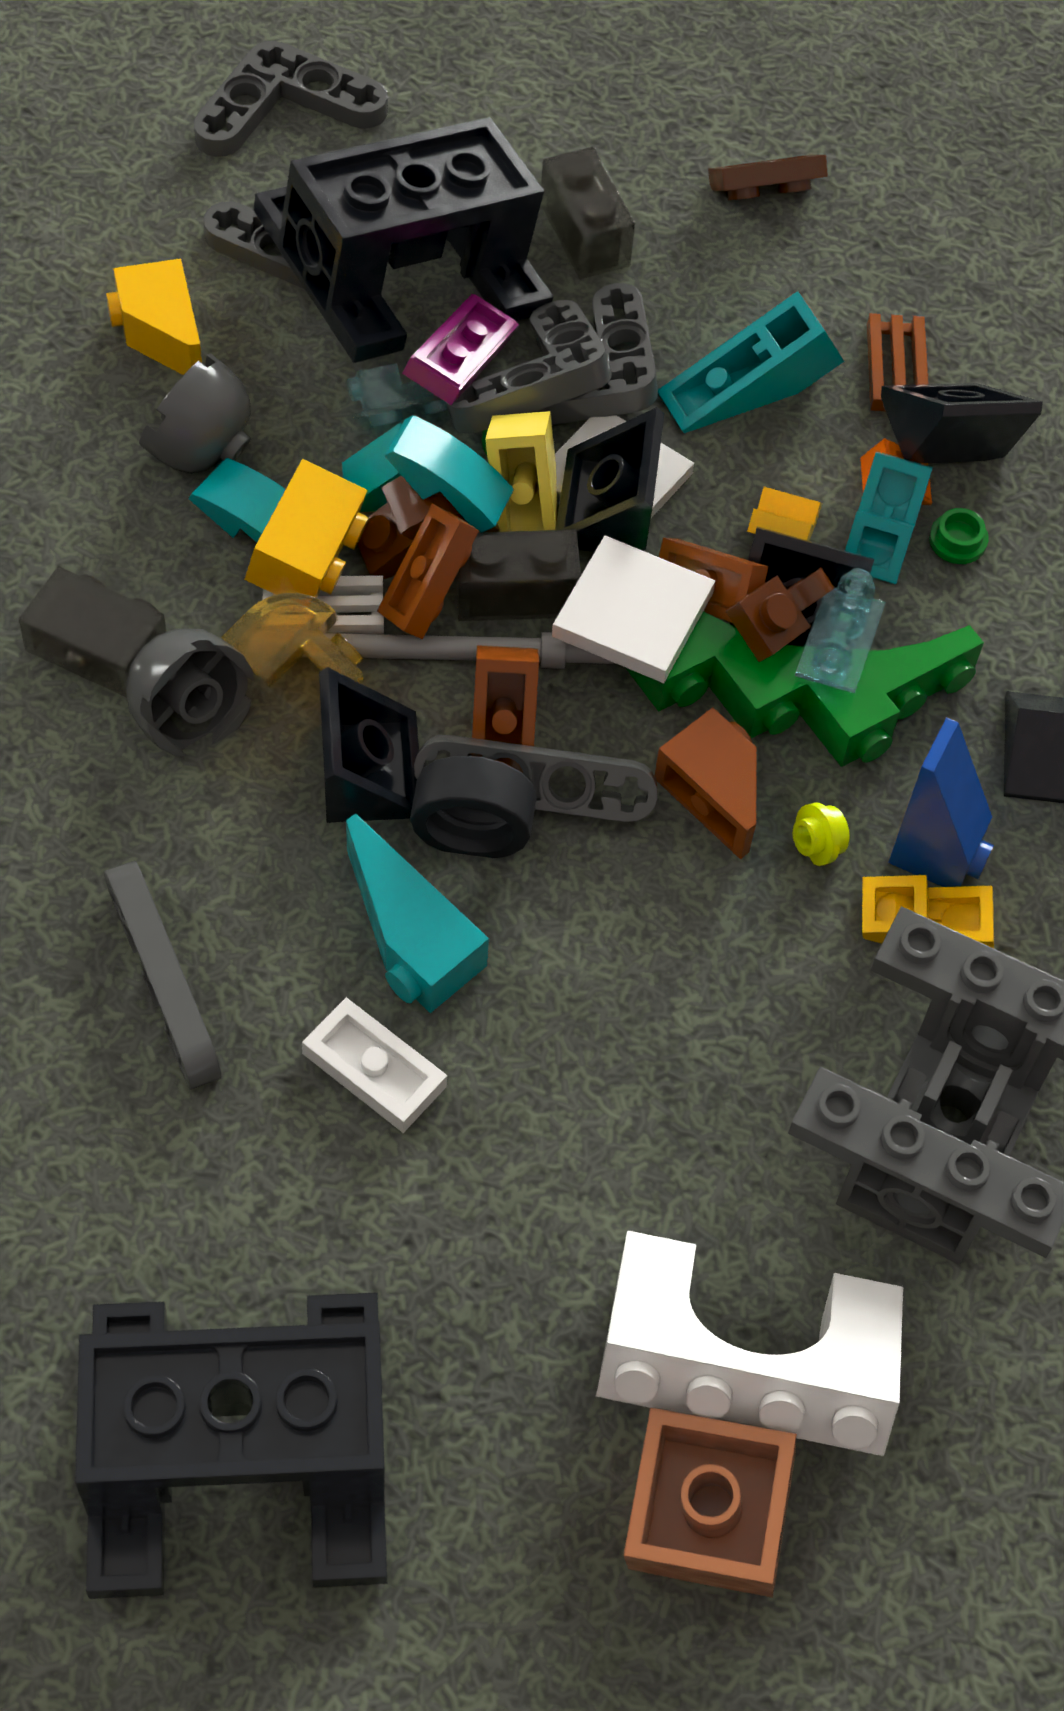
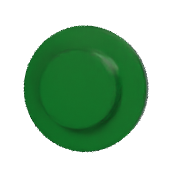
M954 508L946 511L934 521L929 534V543L933 551L943 560L954 564H968L978 560L984 554L989 540L983 519L976 512L966 508Z

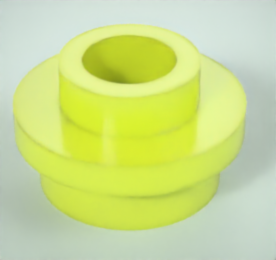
M815 802L802 806L798 811L793 826V840L798 851L804 856H809L814 865L823 866L830 864L837 859L839 854L847 850L850 840L849 827L844 815L838 808Z

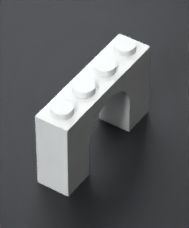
M627 1231L596 1397L794 1433L798 1439L884 1456L899 1405L903 1308L902 1286L834 1273L822 1316L819 1342L808 1349L792 1354L768 1355L754 1353L730 1345L713 1335L702 1325L692 1310L689 1290L696 1244Z

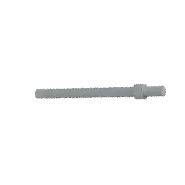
M250 631L249 638L250 656L476 661L477 645L537 648L541 668L565 669V663L613 664V662L552 637V632H541V638L425 635L422 640L413 635Z

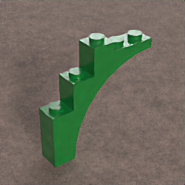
M703 611L664 683L631 669H626L658 712L675 703L679 707L689 706L699 700L709 687L736 723L744 728L750 738L767 730L772 735L779 734L792 726L799 715H801L840 767H843L858 758L864 763L871 762L885 753L892 744V736L898 718L904 719L914 714L924 705L927 697L942 689L950 694L966 686L976 674L975 667L984 642L969 625L931 641L887 650L830 651L787 644L772 656L758 662L736 627Z

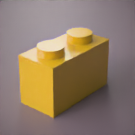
M302 458L254 548L244 580L310 611L321 590L330 595L332 594L346 565L345 561L338 558L343 546L345 545L354 550L366 527L369 517L359 512L368 490Z

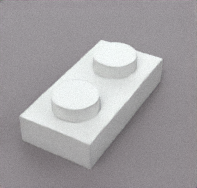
M347 997L302 1042V1054L402 1133L413 1124L447 1087L448 1075Z

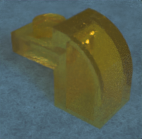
M282 593L265 598L252 606L221 637L222 640L230 643L244 655L253 673L269 688L303 655L321 671L329 667L359 683L364 681L363 673L357 667L363 660L359 652L339 633H336L331 639L324 635L338 621L336 610L324 601L310 595Z

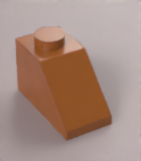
M477 645L472 738L534 746L539 672L537 648ZM471 753L472 756H476V757H482V756H483V755H481V754ZM499 758L495 760L503 762L523 773L521 766L513 759Z
M712 707L659 748L654 776L659 784L739 859H742L750 851L756 827L757 747L752 743L750 736L743 727L735 722L727 721Z

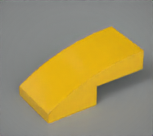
M763 487L758 508L753 509L747 532L755 534L757 527L809 541L823 503Z
M927 875L863 877V939L882 944L902 906L994 948L992 886L928 887Z

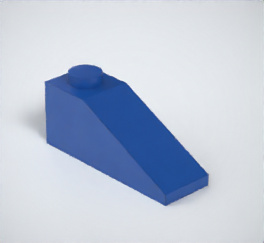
M946 717L921 766L888 862L914 875H927L928 881L941 887H961L967 875L979 879L994 847L993 844L983 840L991 822L992 814L960 725L952 719Z

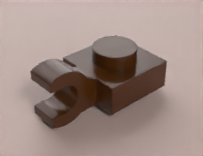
M822 568L816 570L805 579L799 580L788 589L785 588L779 577L775 576L728 608L726 613L758 662H761L811 627L801 611L832 591L834 586Z

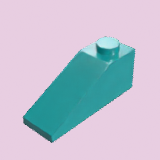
M797 291L658 389V393L681 430L687 433L796 395L845 361L805 300Z
M355 813L346 820L347 852L387 971L385 973L386 980L395 994L403 1001L410 1004L416 999L431 1013L487 966L489 938Z

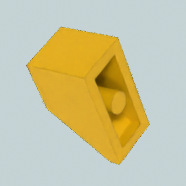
M181 259L113 268L116 292L106 293L112 327L123 326L127 346L182 375L197 361L202 363L200 340Z

